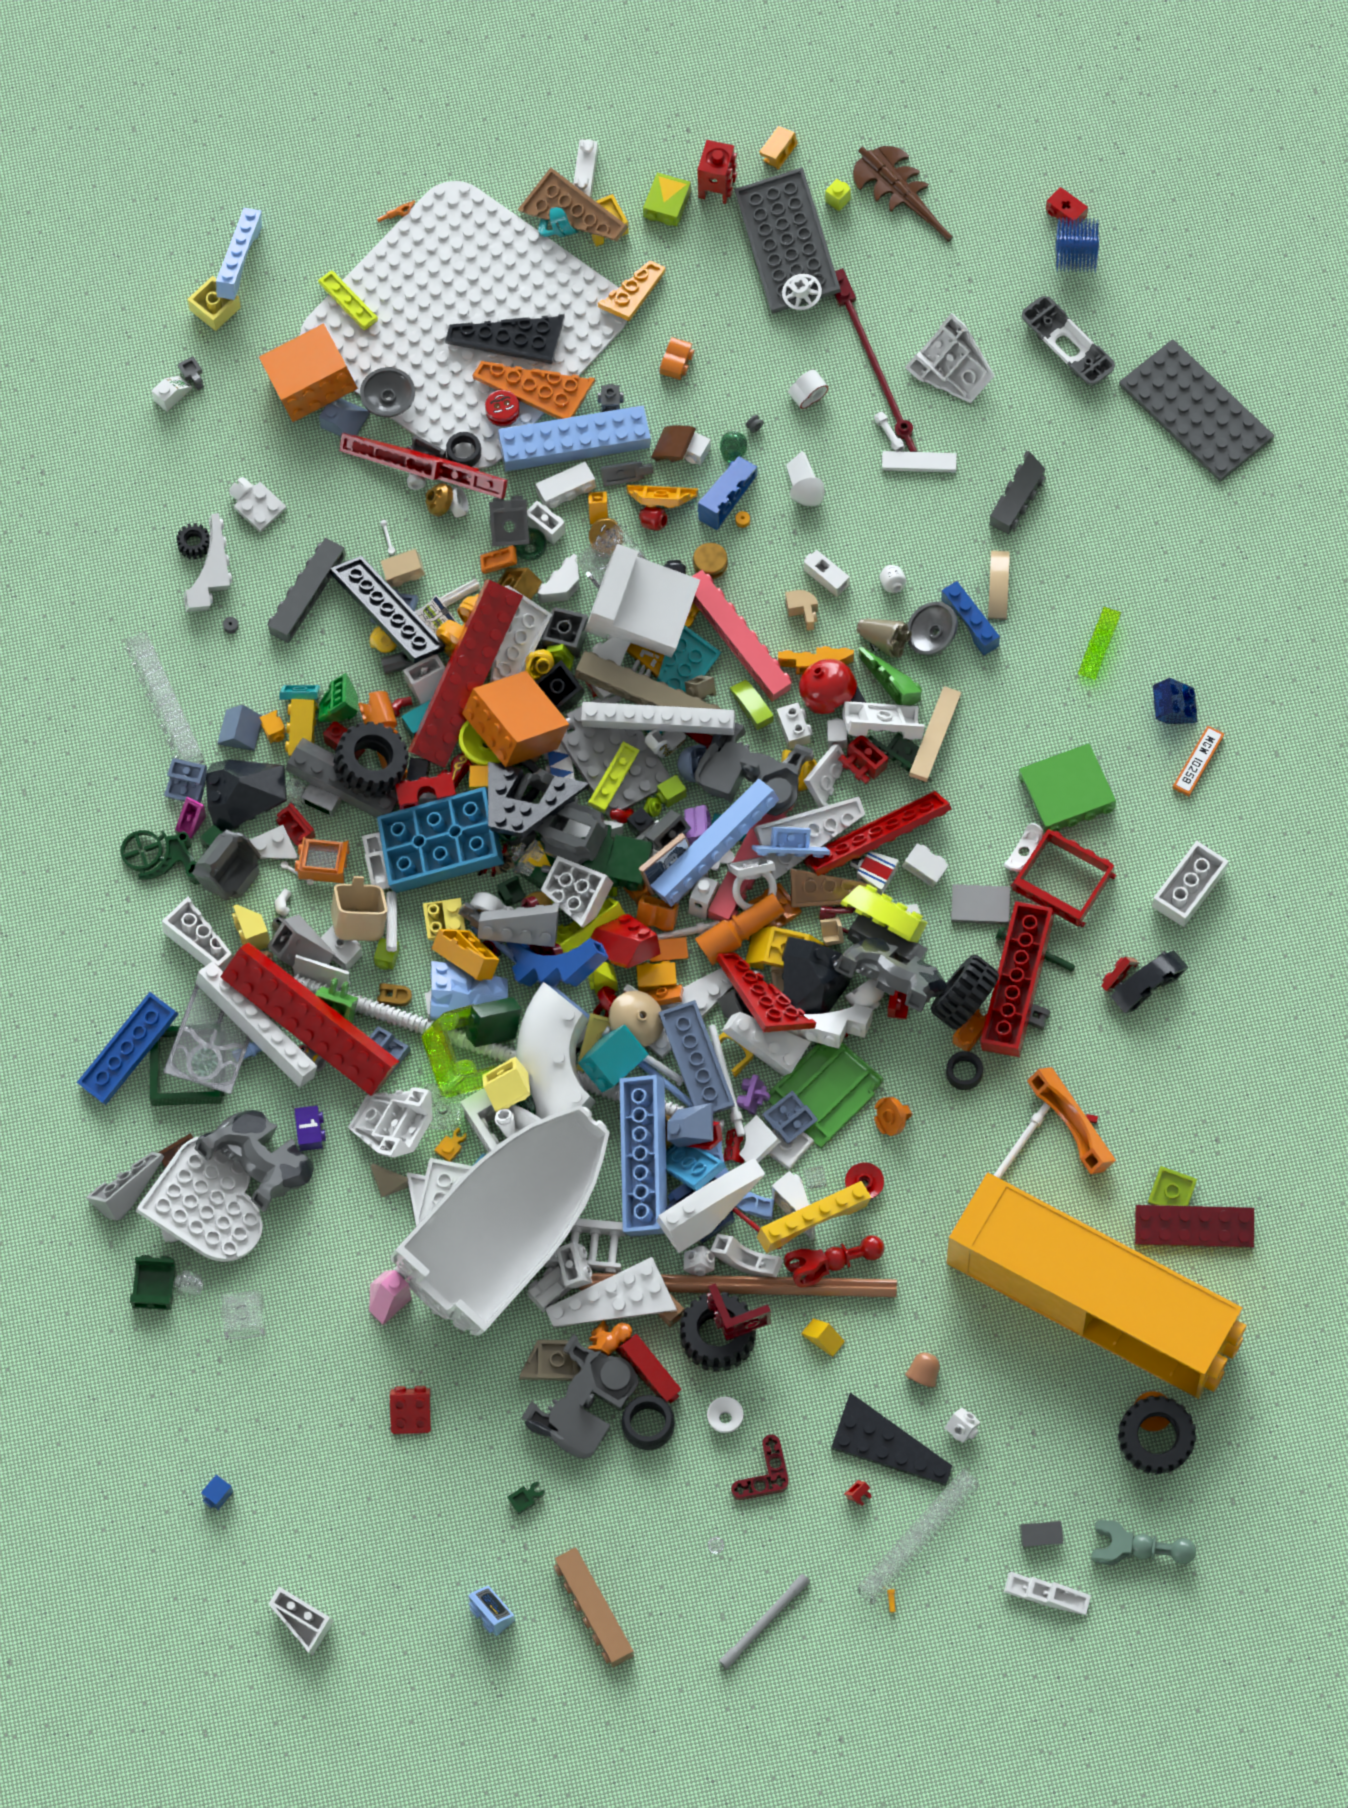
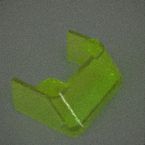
M472 1005L444 1012L422 1034L423 1047L439 1092L444 1097H453L484 1088L482 1075L497 1067L493 1065L477 1070L473 1061H457L447 1031L468 1025V1017Z

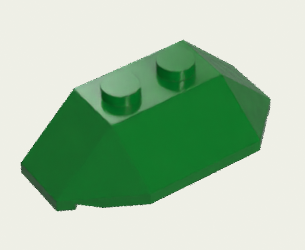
M344 673L330 682L329 689L324 693L319 703L318 719L320 722L344 721L347 718H353L358 712V695L348 674Z

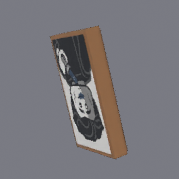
M683 833L679 834L639 867V871L650 894H655L650 885L690 847L687 837Z

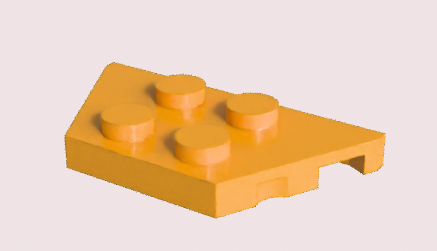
M627 485V493L641 505H646L647 507L660 505L665 508H675V506H680L697 497L698 488Z

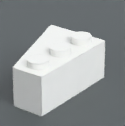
M279 1587L269 1605L308 1653L314 1655L334 1620Z

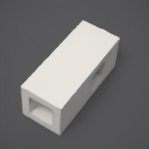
M818 550L813 554H808L804 559V571L836 597L850 585V576Z

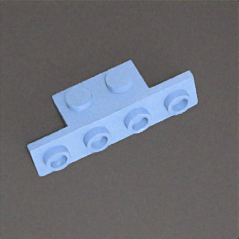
M772 827L770 846L752 845V849L757 852V855L768 856L769 853H776L777 856H787V853L797 857L813 854V857L823 858L824 855H830V850L826 847H809L810 828Z

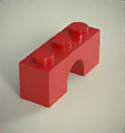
M441 773L431 778L421 777L415 781L404 780L399 784H395L400 810L419 805V798L425 793L434 794L437 800L456 795L452 774Z

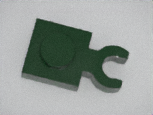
M538 1481L532 1483L529 1490H526L523 1486L507 1496L508 1501L518 1515L535 1505L534 1498H541L545 1495L544 1490L540 1492L534 1491L539 1486Z

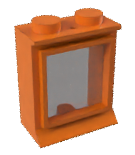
M303 837L302 844L298 846L300 858L295 862V871L298 872L299 879L344 884V868H347V854L350 853L349 840L336 842L306 839Z

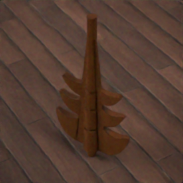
M862 146L858 150L862 158L854 165L852 175L856 187L862 190L865 184L876 180L877 183L873 191L876 202L885 194L892 193L893 195L889 201L890 212L904 203L934 227L948 242L951 241L953 236L939 223L917 195L919 191L928 188L929 184L922 181L907 183L910 177L919 175L920 171L909 166L895 168L898 162L908 159L909 155L894 146H881L868 151Z

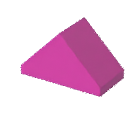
M186 797L175 830L179 833L184 831L188 834L189 838H193L207 817L204 805Z

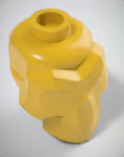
M379 626L372 630L369 640L371 648H376L382 653H391L396 649L397 645Z
M544 649L530 652L525 660V671L528 672L532 679L538 680L554 666L552 654Z

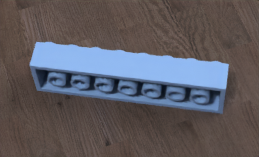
M644 405L498 429V439L505 472L650 448L651 441Z
M658 1075L620 1078L623 1233L630 1237L665 1234L657 1223L658 1215L665 1212L667 1208L664 1079Z

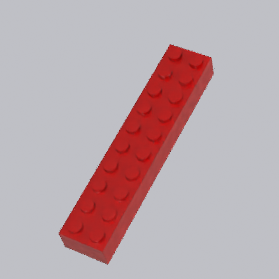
M485 580L409 747V753L426 759L441 768L446 767L459 739L460 730L467 721L462 713L472 690L484 684L523 595L492 580Z
M249 942L238 949L220 978L370 1096L382 1088L399 1063L398 1059Z

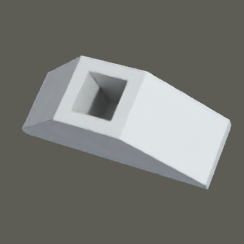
M573 554L570 558L567 557L563 561L562 567L551 574L550 580L539 587L538 599L541 603L568 600L579 589L577 555Z

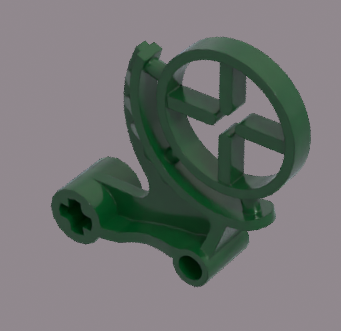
M138 830L129 834L122 842L120 849L121 857L130 869L140 871L138 874L139 880L157 878L168 872L175 863L180 861L183 862L191 883L200 884L192 874L197 862L188 851L192 846V841L186 832H180L175 836H167L162 830L160 831L162 835L157 837L151 831ZM139 836L153 837L157 842L145 846L144 850L148 852L159 848L156 858L148 864L145 853L141 852L144 866L130 864L127 859L139 855L140 852L136 849L125 853L127 844L135 838L139 849H143ZM165 838V841H166V853H165V856L162 857V855H163V846H162L161 840H163V839ZM160 861H162L156 868H154L153 870H151V871L145 873V871L152 869V868L155 867Z

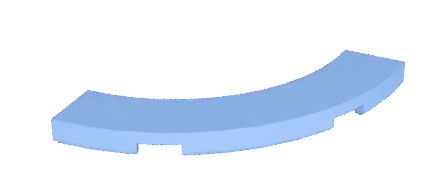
M722 1141L711 1150H705L724 1162ZM724 1168L715 1177L719 1178L728 1173V1169ZM749 1192L738 1203L737 1208L752 1216L772 1220L774 1199L761 1197Z

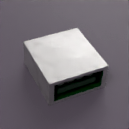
M310 783L301 797L303 804L333 817L342 802L338 796Z

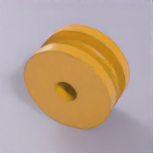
M745 511L738 512L735 516L736 525L740 528L747 527L750 524V515Z

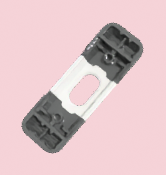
M1041 296L1023 310L1022 319L1036 333L1037 338L1043 340L1073 370L1074 375L1080 377L1088 386L1098 384L1114 371L1115 362L1099 345L1097 346L1050 297ZM1060 336L1068 337L1079 348V353L1074 357L1068 356L1056 344L1057 338Z

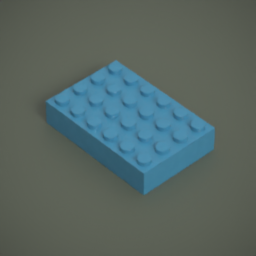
M486 787L377 817L388 885L396 893L504 864L500 838L497 832L490 831L488 826V790Z

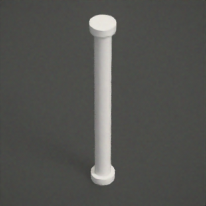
M607 1026L602 1036L612 1031L610 1030L611 1027ZM650 1055L643 1059V1061L677 1082L676 1085L680 1087L683 1082L682 1076Z

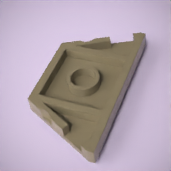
M537 1340L519 1375V1380L572 1381L582 1369L575 1361L571 1360L570 1355L565 1354L563 1351L569 1340Z

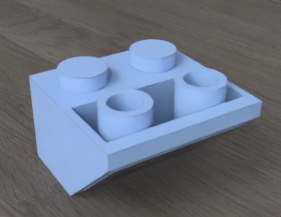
M489 1586L468 1595L471 1613L476 1618L480 1617L484 1622L482 1625L489 1633L493 1632L497 1636L515 1621L513 1613Z

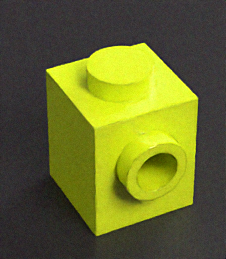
M838 179L825 190V202L837 211H840L851 200V188L847 183L841 182Z

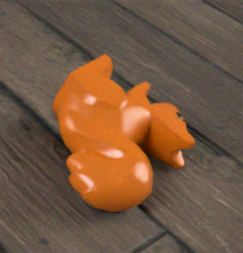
M603 1320L591 1332L592 1337L589 1340L593 1343L588 1349L594 1352L601 1351V1353L610 1356L620 1346L621 1342H625L630 1338L633 1332L632 1327L627 1323H619L613 1327L611 1332H608L609 1326H606V1322Z

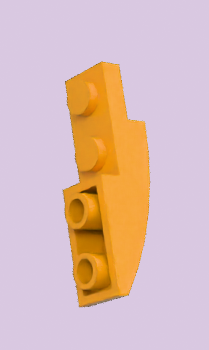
M817 647L816 654L811 652L794 653L789 650L778 651L780 667H794L798 675H802L810 665L822 659H836L846 665L854 662V650L849 648Z

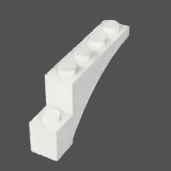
M219 513L211 514L209 518L210 540L204 567L194 585L183 594L186 612L208 610L211 604H213L212 593L209 592L227 590L230 584H232V575L228 573L227 566H229V556L225 555L224 549L227 546L226 538L222 536L224 523L223 519H220Z
M609 635L605 643L599 642L592 648V652L596 653L600 658L612 660L620 666L630 642ZM591 685L600 700L613 695L608 691Z
M854 1004L853 1007L836 1012L804 1014L809 1020L813 1019L817 1022L815 1029L789 1030L787 1032L809 1041L839 1049L846 1033L865 1038L872 1023L873 1009Z

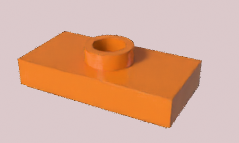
M511 545L480 555L481 572L487 574L516 565V547Z
M681 984L645 991V993L654 998L659 1006L682 1002L684 989Z

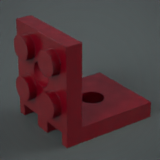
M716 1283L708 1286V1293L706 1294L708 1300L706 1302L709 1310L714 1312L715 1324L718 1329H722L726 1341L771 1324V1310L768 1304L730 1318Z

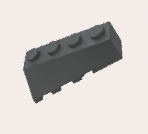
M1027 450L1024 454L1023 465L1019 464L1015 470L1014 481L1010 480L1004 494L1006 496L1001 495L990 515L989 525L1007 534H1010L1012 529L1015 530L1017 528L1021 514L1025 515L1029 507L1028 503L1030 500L1033 501L1038 491L1036 490L1039 486L1042 487L1046 481L1045 468Z

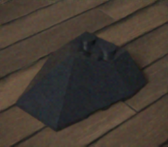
M225 760L212 763L207 770L206 790L207 807L213 824L221 832L235 830L247 820L255 819L256 815L264 811L268 812L286 802L285 766L239 760Z
M787 937L782 953V961H784V973H782L784 991L782 993L791 1000L790 1004L796 1009L801 1008L805 1014L829 1013L851 981L850 977L839 973L832 965L834 960L839 959L843 954L814 941Z

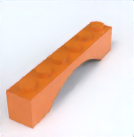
M1052 1067L1038 1069L1027 1080L1028 1084L1035 1094L1046 1102L1068 1126L1077 1143L1080 1160L1089 1173L1104 1172L1116 1159Z

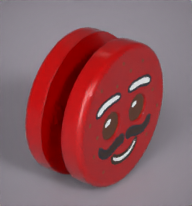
M498 390L491 393L485 402L488 420L492 424L501 427L513 424L520 413L517 397L507 390Z

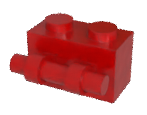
M863 735L858 736L848 745L847 757L842 754L838 758L843 764L842 767L846 770L849 769L858 781L861 780L865 784L869 783L871 778L874 780L887 768L889 759Z

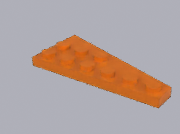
M485 361L480 362L472 375L473 379L493 389L512 392L519 401L557 419L574 417L596 382L595 378L592 377L587 379L581 378L579 375L567 376L561 375L559 372L539 369L527 370L519 366H515V368L507 367L503 364Z

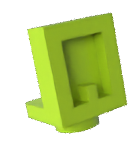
M564 644L548 646L547 651L552 654L555 665L562 660L571 671L574 656Z

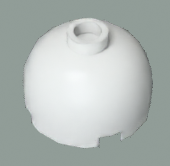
M869 979L847 994L845 998L852 1007L854 1004L874 1010L881 1005L879 1001L883 998L884 991L876 988L878 980Z

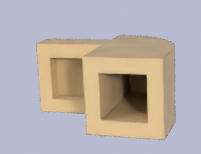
M805 590L785 592L788 616L804 615L807 631L814 630V623L817 622L816 612H818V601L815 596Z

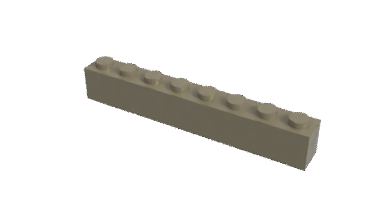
M584 651L575 671V678L638 705L721 709L718 705L708 704L699 697L689 696L683 690H675L664 682L654 681L645 674L640 675L629 667H621L612 660L600 658L594 652Z

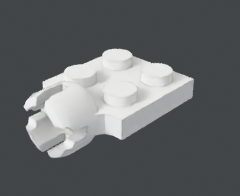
M241 477L237 480L239 483H234L229 489L230 495L237 500L234 509L261 533L286 510V505L261 482L252 485L246 478Z

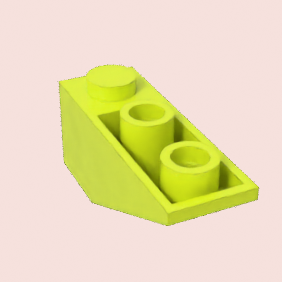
M606 961L588 976L590 989H594L596 996L603 986H608L618 991L614 967Z

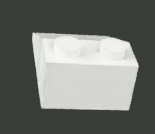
M790 1171L772 1185V1199L787 1215L809 1205L802 1179L797 1174L793 1175ZM815 1226L804 1232L811 1240L815 1238Z

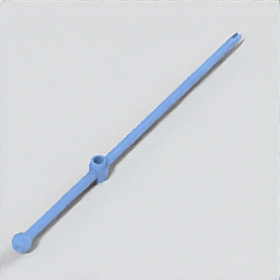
M472 926V932L478 936V929ZM489 940L516 963L513 959L512 951L504 943L500 944L497 941ZM559 982L554 987L548 985L589 1019L590 1015L557 988ZM642 1060L638 1064L649 1075H658L664 1079V1086L687 1107H693L689 1097L648 1063Z

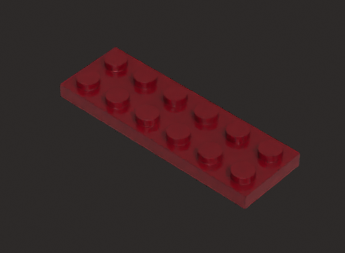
M1135 1205V1245L1254 1248V1208Z

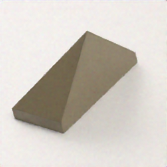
M372 1163V1174L381 1197L408 1188L409 1180L407 1177Z

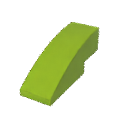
M746 679L729 688L746 717L750 718L757 730L774 722V715Z

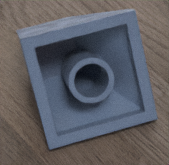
M339 398L327 404L319 416L320 427L338 436H342V433L357 436L370 412Z
M709 1103L678 1109L667 1122V1141L677 1147L713 1141V1104Z

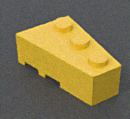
M291 699V704H288L290 722H287L286 733L289 734V741H286L285 752H288L289 757H291L302 738L312 743L315 741L314 728L317 722L315 712L318 710V704L315 700Z

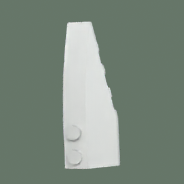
M753 1158L658 1215L657 1223L677 1252L681 1253L712 1233L718 1224L725 1219L731 1210L764 1177L765 1172L756 1159Z

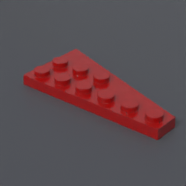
M718 953L717 962L763 1032L815 1029L817 1024L815 1020H809L804 1016L805 1012L801 1008L796 1009L791 1005V1000L772 983L767 984L763 981L764 977L760 973L755 974L750 969L751 965L737 953Z

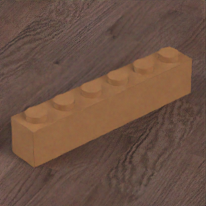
M575 1547L554 1558L556 1564L553 1566L558 1577H563L565 1581L563 1586L568 1594L572 1593L575 1599L572 1602L576 1610L582 1611L584 1615L582 1620L586 1628H591L594 1634L591 1636L596 1646L600 1645L604 1652L601 1655L606 1664L610 1662L613 1668L634 1657L631 1645L577 1548Z

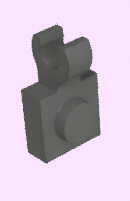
M194 356L177 364L186 381L192 379L197 390L204 387L202 384L203 380L199 376L203 372Z

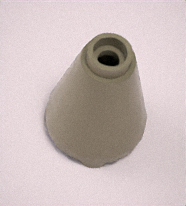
M861 619L856 629L860 636L892 658H900L903 655V648L912 635V632L908 630L907 623L895 620Z

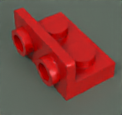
M895 991L893 996L890 995L887 1017L907 1019L909 1006L905 1005L906 994Z

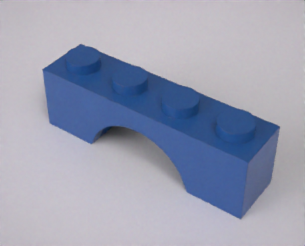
M956 581L944 588L941 593V601L951 607L955 614L961 618L971 634L973 643L983 656L999 647V634L959 582Z

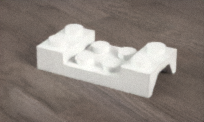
M844 702L842 716L849 735L867 736L868 729L873 731H901L903 738L914 740L922 739L925 728L924 724L918 723V706Z

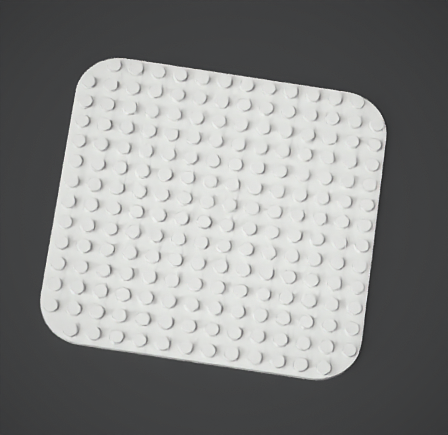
M449 181L431 188L411 208L409 214L404 216L342 280L378 317V321L364 331L328 295L306 318L300 335L323 323L325 324L358 388L354 392L359 396L363 380L377 369L392 367L407 373L415 386L414 401L404 413L390 418L413 435L445 451L448 439L453 434L458 432L474 434L481 443V458L473 467L484 469L502 460L498 429L536 423L545 413L519 401V417L513 424L502 427L492 424L486 416L485 402L491 393L498 390L473 379L472 375L480 362L499 363L514 368L519 366L527 370L539 369L559 372L561 375L580 376L624 329L627 320L598 308L600 300L606 299L611 291L618 289L615 284L548 237L541 236L538 230L474 185L461 181ZM558 314H565V320L552 364L450 345L445 342L450 324L471 322L473 324L484 323V321L501 322L504 319L525 317L534 319L547 315L548 317H556ZM467 442L459 443L453 448L454 455L460 458H467L475 451L474 446Z

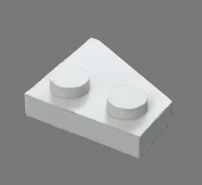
M284 825L250 839V842L260 853V859H299Z

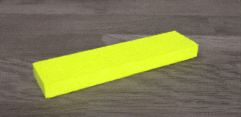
M333 270L318 280L321 287L364 331L378 321V317Z
M624 741L622 742L587 805L605 813L640 751L639 749Z

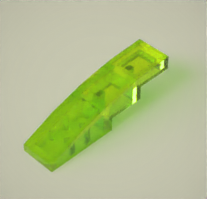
M1103 606L1078 675L1096 680L1121 617V612Z

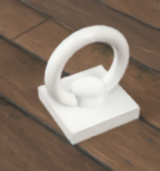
M763 856L727 864L728 871L737 876L733 883L732 893L735 902L743 910L754 905L745 902L741 897L740 886L744 879H756L763 876L769 884L768 895L773 893L776 896L777 884L774 876L770 873V871L776 869L775 863Z

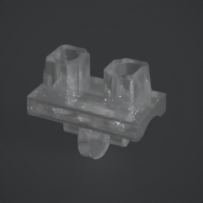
M534 839L525 851L526 845L524 843H521L519 847L512 846L511 852L514 855L511 859L517 861L518 857H520V860L513 869L514 873L518 874L521 872L527 876L532 874L536 866L528 862V859L531 857L539 862L545 853L537 846L539 844L538 841Z

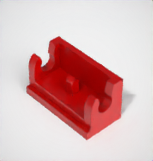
M292 803L288 804L287 807L277 814V824L279 826L284 825L289 838L297 848L299 844H302L303 837L306 839L315 838L314 829Z

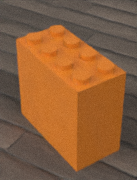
M324 323L259 356L292 422L358 389Z
M527 671L473 688L462 713L505 767L557 750L569 726L567 720Z

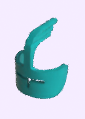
M562 208L550 209V222L553 230H547L548 220L540 219L538 232L543 237L555 234L559 237H565L579 233L577 229L572 228Z

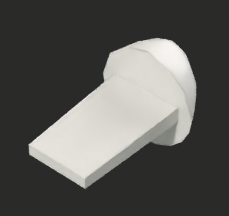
M801 451L786 464L792 482L790 497L801 505L817 506L821 504L824 497V483L821 479L815 477L805 452Z

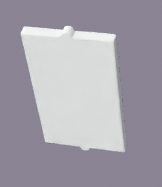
M300 955L295 956V964L292 967L294 969V977L299 974L301 977L305 976L306 979L317 980V983L328 984L329 987L331 980L336 978L338 979L337 988L340 991L344 981L349 982V971Z

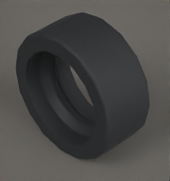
M469 432L453 434L446 444L447 458L450 461L470 467L475 466L481 458V443L479 439ZM467 442L474 446V453L467 458L456 457L453 453V448L459 443Z
M961 1051L952 1055L946 1066V1076L949 1083L960 1090H971L981 1082L983 1076V1063L980 1058L968 1051ZM960 1061L971 1062L976 1067L975 1076L970 1080L958 1079L953 1073L955 1064Z

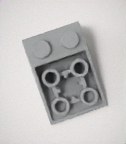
M300 915L284 919L268 944L270 950L280 960L292 967L295 964L296 955L327 965L331 963L336 955Z

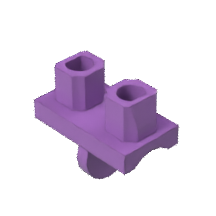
M753 1074L752 1078L743 1079L742 1089L748 1092L746 1096L739 1095L736 1103L739 1108L746 1109L749 1114L755 1115L758 1105H762L763 1101H769L771 1096L766 1092L767 1087L764 1086V1082L759 1079L758 1075Z

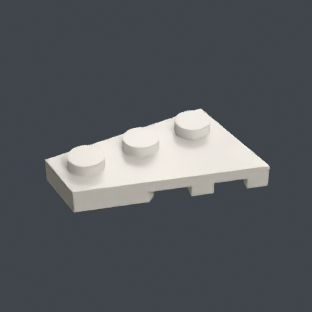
M833 744L804 779V783L819 808L828 806L827 799L829 795L833 794L834 782L836 778L840 777L843 770V764L838 758L842 754L845 756L839 744Z

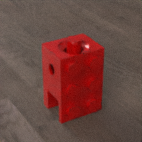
M706 139L697 169L698 198L705 200L708 191L722 194L723 204H726L727 199L731 198L733 193V187L731 186L732 183H736L738 175L736 172L737 153H735V145Z

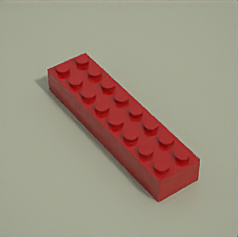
M1015 901L998 968L999 980L993 988L980 1040L982 1051L1020 1058L1054 921L1053 908Z

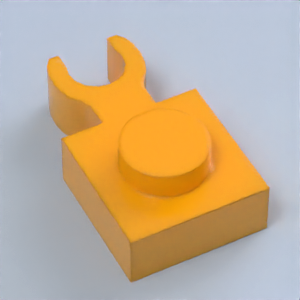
M460 1128L455 1129L453 1137L450 1138L446 1135L435 1148V1153L444 1160L452 1162L462 1150V1146L459 1143L466 1140L467 1133L462 1137H458L457 1134L460 1132Z

